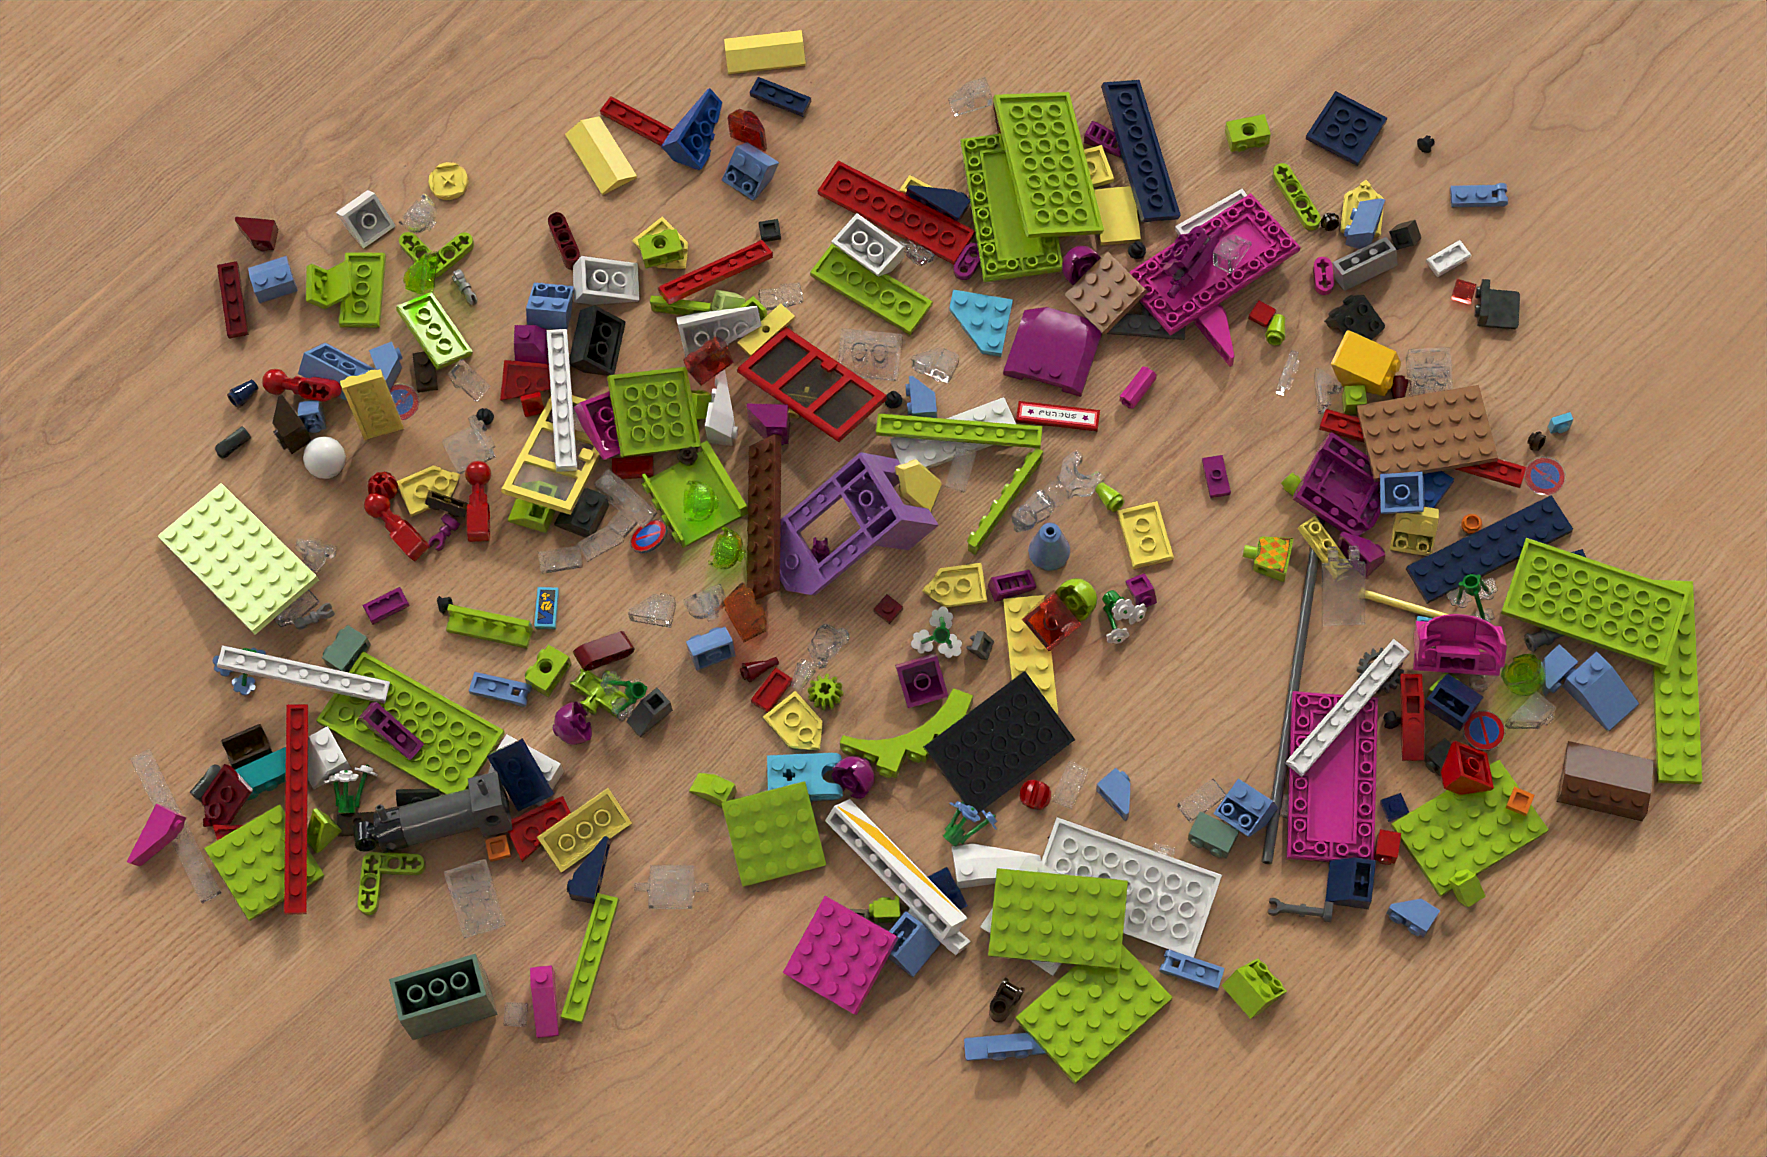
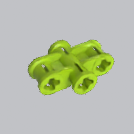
M581 668V673L574 682L571 681L569 684L576 692L586 697V700L581 701L580 704L593 715L597 713L596 709L600 706L612 716L619 718L620 713L617 710L628 702L629 698L623 692L614 688L615 685L606 684L607 680L620 681L618 677L605 670L603 672L604 676L600 679L591 671H583Z

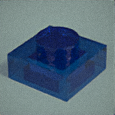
M1401 793L1380 801L1388 822L1409 813Z

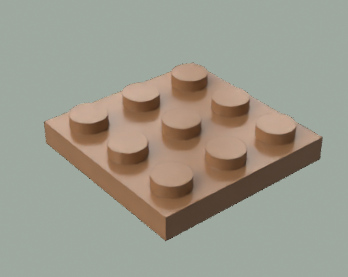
M1107 251L1064 295L1106 335L1148 291Z

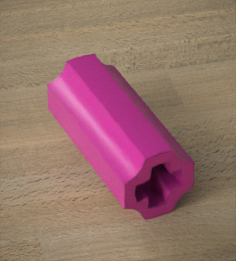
M1143 366L1119 396L1120 402L1128 408L1134 409L1157 379L1155 372Z

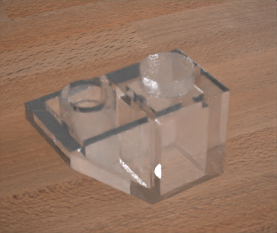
M942 347L914 355L911 359L912 368L916 372L930 375L938 382L944 381L949 383L959 365V355Z

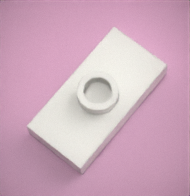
M1459 240L1429 257L1426 263L1438 278L1469 260L1472 255Z

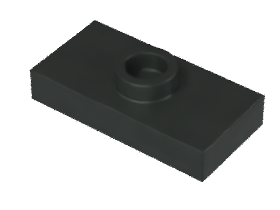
M397 789L396 803L397 806H404L440 796L439 789Z

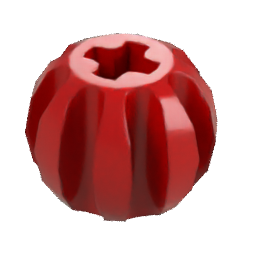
M385 471L377 472L369 478L367 490L369 494L381 492L382 495L390 500L397 494L398 483L391 473Z
M1037 780L1026 781L1020 789L1021 803L1032 809H1044L1051 800L1050 787Z

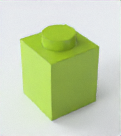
M1365 385L1344 386L1342 393L1344 414L1356 415L1357 405L1367 404Z
M1468 869L1458 871L1452 878L1448 879L1457 901L1466 907L1486 897L1477 875Z

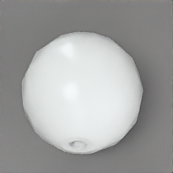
M331 437L313 439L306 446L303 455L306 469L313 476L322 479H330L337 476L343 469L346 460L344 448L337 440Z

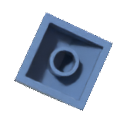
M1385 199L1360 201L1358 208H1353L1350 219L1353 220L1351 226L1347 225L1344 236L1347 237L1345 245L1361 249L1372 243L1382 215Z
M287 256L248 268L254 293L259 303L298 291Z
M1423 472L1380 474L1381 514L1424 512L1425 488Z
M726 627L713 628L707 634L702 636L695 635L686 641L696 671L736 656L732 638Z

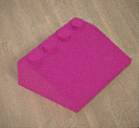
M610 391L582 401L573 407L583 430L603 460L621 454Z

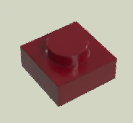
M886 594L873 611L890 624L903 610V606Z

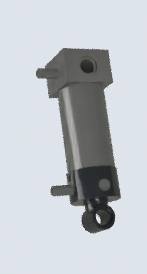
M495 771L468 778L469 789L388 809H385L381 804L375 807L376 812L373 814L374 824L364 821L354 826L355 848L359 851L367 852L373 850L377 843H379L383 853H389L480 828L483 837L513 830L508 796L498 772Z

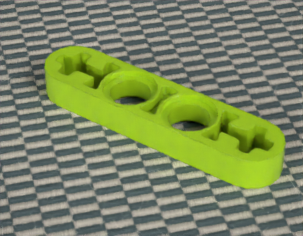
M1285 163L1277 164L1273 169L1272 176L1302 226L1309 231L1316 230L1321 221L1319 212L1292 169ZM1279 171H1281L1282 173L1286 172V173H1285V178L1283 177L1282 174H1279V175H1278V172H1279ZM1293 185L1297 188V191L1290 193L1286 190V187ZM1298 201H1304L1307 204V207L1303 209L1298 208L1296 206V203ZM1308 212L1310 219H1315V223H1312L1311 221L1308 222Z

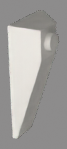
M757 306L700 312L676 317L686 362L705 359L720 348H725L732 341L742 338L761 326ZM708 343L711 344L705 352L697 355L694 354Z
M719 361L715 377V387L717 389H712V401L709 402L705 430L709 443L732 446L733 439H737L738 427L735 426L724 362Z
M979 844L951 846L958 889L995 884L997 868L1018 870L1028 854L1041 862V857L1037 854Z

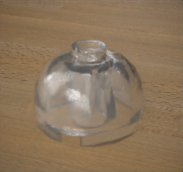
M425 193L421 196V201L418 202L416 200L402 218L404 220L399 221V224L409 232L417 234L422 233L426 229L430 231L437 224L435 221L437 207Z
M717 584L684 599L683 602L692 617L699 620L706 618L709 622L719 617L718 613L723 610L726 604V596L721 584Z

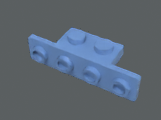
M1028 1033L964 1039L965 1058L967 1061L983 1059L998 1061L1004 1060L1006 1057L1021 1059L1027 1058L1028 1055L1046 1054Z

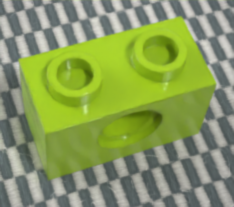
M1265 114L1226 122L1225 134L1231 152H1242L1253 147L1261 148L1270 143L1271 133Z
M667 229L661 233L648 234L638 239L645 269L684 259L677 229ZM660 245H663V246H664V247L661 248V249H658V248H657V247L660 246Z
M548 644L545 649L539 652L534 666H530L525 673L526 683L549 698L571 666L570 657ZM545 667L552 668L548 673L542 672Z

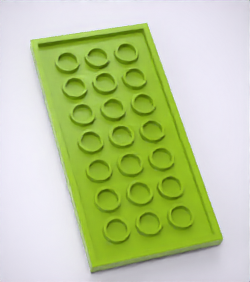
M1070 93L995 95L993 102L1026 238L1102 234L1104 228Z
M1526 538L1501 614L1666 669L1690 592Z
M365 652L361 653L348 673L390 682L385 704L377 703L424 744L411 760H408L365 726L358 718L375 701L334 693L316 719L318 724L324 727L328 726L334 733L433 789H439L443 795L468 789V778L478 775L488 760L487 756L493 752L505 734L503 729Z

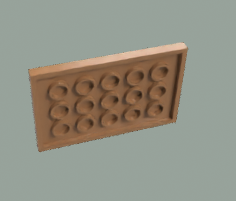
M1479 385L1362 404L1356 407L1374 482L1380 481V474L1423 472V474L1497 462L1498 460Z

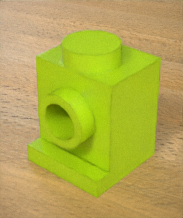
M898 895L895 896V900H891L889 897H881L869 904L870 917H874V923H896L900 919V898Z

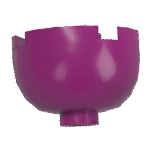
M1087 246L1074 247L1063 257L1062 273L1067 281L1074 285L1101 257L1096 251Z
M578 701L562 706L556 712L553 724L554 734L559 736L565 743L572 745L585 743L592 737L591 723L588 722L586 724L584 718L587 712Z
M855 756L843 758L832 769L834 772L831 775L834 782L842 787L843 792L845 788L853 793L851 797L864 798L874 784L875 776L870 762L864 758Z

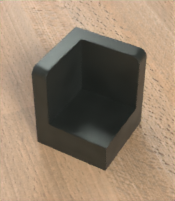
M1416 220L1397 224L1389 231L1396 250L1414 246L1421 239Z

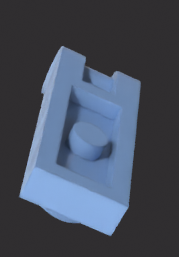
M1507 184L1451 186V207L1508 205V197L1506 196ZM1492 194H1498V197H1492Z
M474 672L469 693L526 707L528 701L526 699L527 694L531 692L532 686L514 680ZM514 690L520 691L518 696L513 695Z
M1172 950L1165 951V961L1159 969L1161 973L1218 991L1225 968ZM1174 961L1180 962L1178 968L1172 966Z

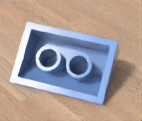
M323 343L304 352L298 374L306 378L320 377L336 380L340 383L341 380H345L349 376H359L367 371L375 370V368L327 343ZM342 390L341 395L339 397L341 399L347 400Z

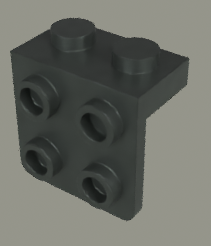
M1482 279L1480 286L1476 287L1475 298L1478 299V305L1476 304L1474 316L1477 317V326L1517 329L1519 326L1520 293L1517 291L1490 289V280Z
M1350 295L1343 300L1344 304L1330 311L1329 317L1324 320L1328 327H1339L1344 335L1348 330L1369 340L1375 338L1385 328L1384 322L1365 295Z

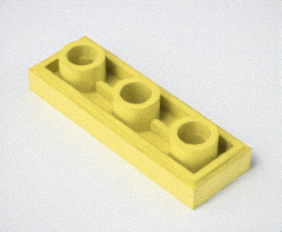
M779 304L761 321L759 328L741 338L737 345L751 357L783 328L795 320V316L782 304Z
M1313 516L1297 528L1334 579L1352 567L1316 516Z

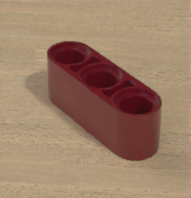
M559 212L552 213L548 217L551 235L565 267L573 270V265L581 257L579 248L565 216ZM570 256H576L573 259H568Z
M620 631L582 644L573 651V654L583 671H590L628 657L635 651V648L625 632Z

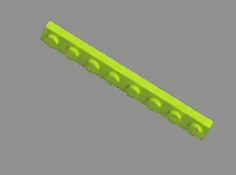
M878 413L876 436L1027 448L1037 447L1041 449L1042 426Z

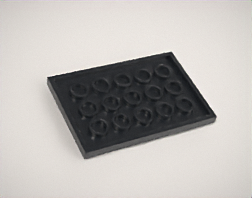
M1023 671L923 746V748L965 805L974 807L980 813L1075 741V738L1026 671Z

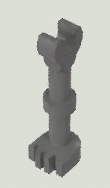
M1277 898L1269 899L1270 904L1277 905V908L1274 910L1268 909V914L1271 916L1285 912L1299 914L1300 917H1305V915L1323 917L1324 922L1332 921L1334 902L1325 901L1324 908L1308 907L1306 904H1285Z

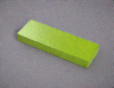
M651 295L650 299L653 312L685 316L712 311L711 303L681 299L668 305L663 297Z

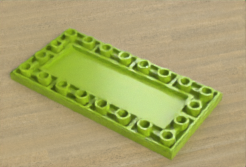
M994 134L960 139L983 281L989 282L1061 272L1062 256L1058 236L1026 238L1002 135Z

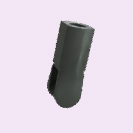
M241 426L226 439L218 443L215 451L220 458H226L235 449H238L251 439V436Z
M216 764L210 766L204 776L190 791V794L202 802L203 794L217 776L221 767Z

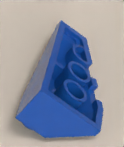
M711 88L705 91L669 133L661 146L673 161L697 170L703 168L710 156L711 150L709 147L711 140H714L715 136L713 130L715 123L718 122L722 101Z

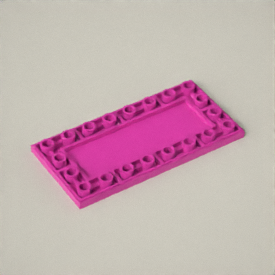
M1251 193L1201 225L1206 230L1208 236L1213 233L1217 226L1221 227L1224 232L1218 238L1219 242L1215 246L1216 251L1196 278L1190 280L1185 287L1179 290L1175 298H1170L1167 295V292L1173 286L1170 283L1173 276H1167L1160 265L1164 259V254L1172 249L1175 243L1129 272L1148 291L1140 302L1170 336L1300 251L1301 247Z
M1292 692L1290 756L1344 695ZM1372 697L1303 777L1289 767L1286 859L1330 862V860L1355 857L1374 860L1378 697Z

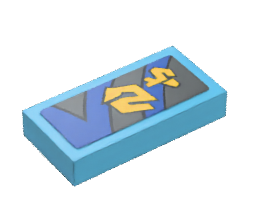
M538 587L535 629H556L559 588Z

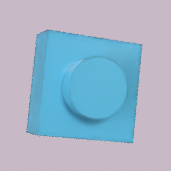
M1571 412L1550 419L1548 428L1551 434L1555 432L1563 433L1569 430L1573 422Z

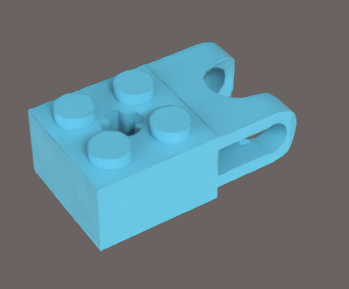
M838 753L767 755L768 790L805 781L810 802L838 800L843 796L842 787L837 783L826 782L823 779V775L827 771L832 770L842 760V757ZM792 777V781H787V778Z

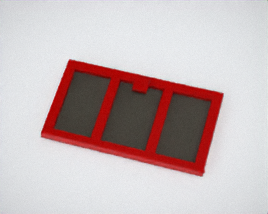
M787 327L783 328L737 369V373L782 404L788 405L789 409L837 442L843 440L887 400V395Z

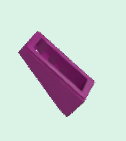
M1091 121L1084 135V143L1093 147L1102 145L1105 152L1120 158L1119 146L1117 149L1113 148L1117 142L1115 132L1095 121ZM1109 139H1112L1110 145L1106 144Z
M1030 569L991 577L988 583L994 602L1002 601L1003 599L1011 598L1037 588ZM1023 577H1024L1025 582H1026V584H1027V585H1025V586L1023 585V582H1022V579H1021V578H1023ZM1014 580H1016L1018 587L1015 586Z

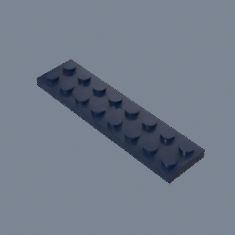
M1140 80L1103 82L1101 89L1141 223L1179 219L1181 214Z
M1550 495L1408 565L1406 571L1428 604L1458 589L1459 582H1463L1464 577L1474 574L1483 577L1519 559L1526 538L1549 544L1571 533L1573 528L1553 496Z

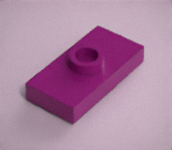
M1223 455L1202 458L1210 498L1230 495L1231 490Z
M398 587L362 606L373 625L410 605L401 587Z

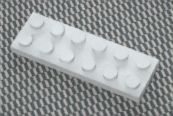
M1004 397L947 418L1016 424ZM901 437L890 439V444L900 464L903 465L917 459L927 469L992 446L989 444Z

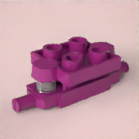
M1196 226L1188 234L1179 235L1172 249L1164 254V259L1160 265L1167 276H1173V279L1170 281L1173 286L1167 292L1170 298H1175L1179 290L1185 287L1190 280H1194L1216 251L1215 246L1219 242L1218 238L1224 232L1221 227L1217 226L1213 233L1208 236L1205 229L1201 226Z

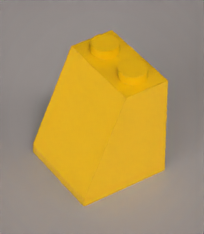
M1347 330L1331 362V366L1340 386L1365 385L1366 392L1385 396L1388 389L1392 387L1396 372L1400 370L1401 361L1396 351Z

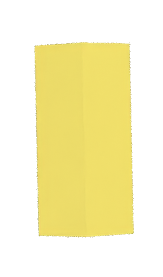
M802 30L724 39L728 75L806 66Z
M600 116L581 120L565 134L602 196L637 178V175Z
M607 788L537 836V838L559 871L563 872L592 852L604 836L610 839L632 824V822L609 788Z

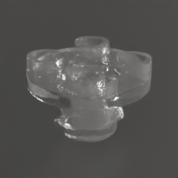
M310 537L309 541L297 539L295 543V549L302 553L303 563L313 573L321 571L326 559L336 557L337 546L321 544L320 539Z

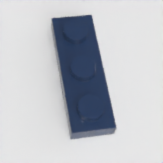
M760 77L756 79L750 90L751 97L801 117L805 115L811 103V97Z

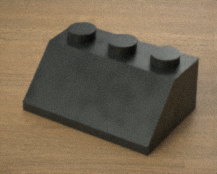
M596 305L580 310L569 358L570 366L583 373L605 376L615 375L626 321Z

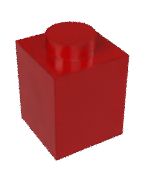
M1380 829L1377 836L1374 860L1383 865L1395 864L1398 858L1402 833Z

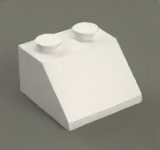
M369 190L336 212L345 228L362 248L367 247L396 226L375 193Z
M328 726L308 737V780L313 789L320 787L324 784V781L329 780L328 776L351 769Z

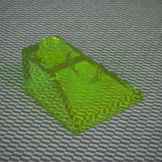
M438 251L423 254L408 268L403 279L404 284H406L405 289L418 294H427L434 291Z

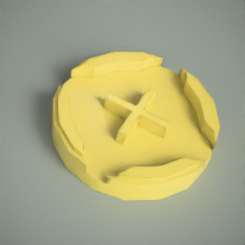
M450 162L439 164L435 167V170L430 173L428 181L431 192L442 200L459 198L465 193L469 182L463 167Z

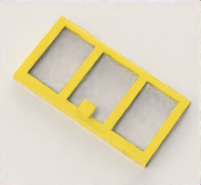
M572 395V406L575 407L587 399ZM550 396L501 489L503 494L571 515L600 458V454L583 430L574 408L573 420L577 471L556 472L552 402Z

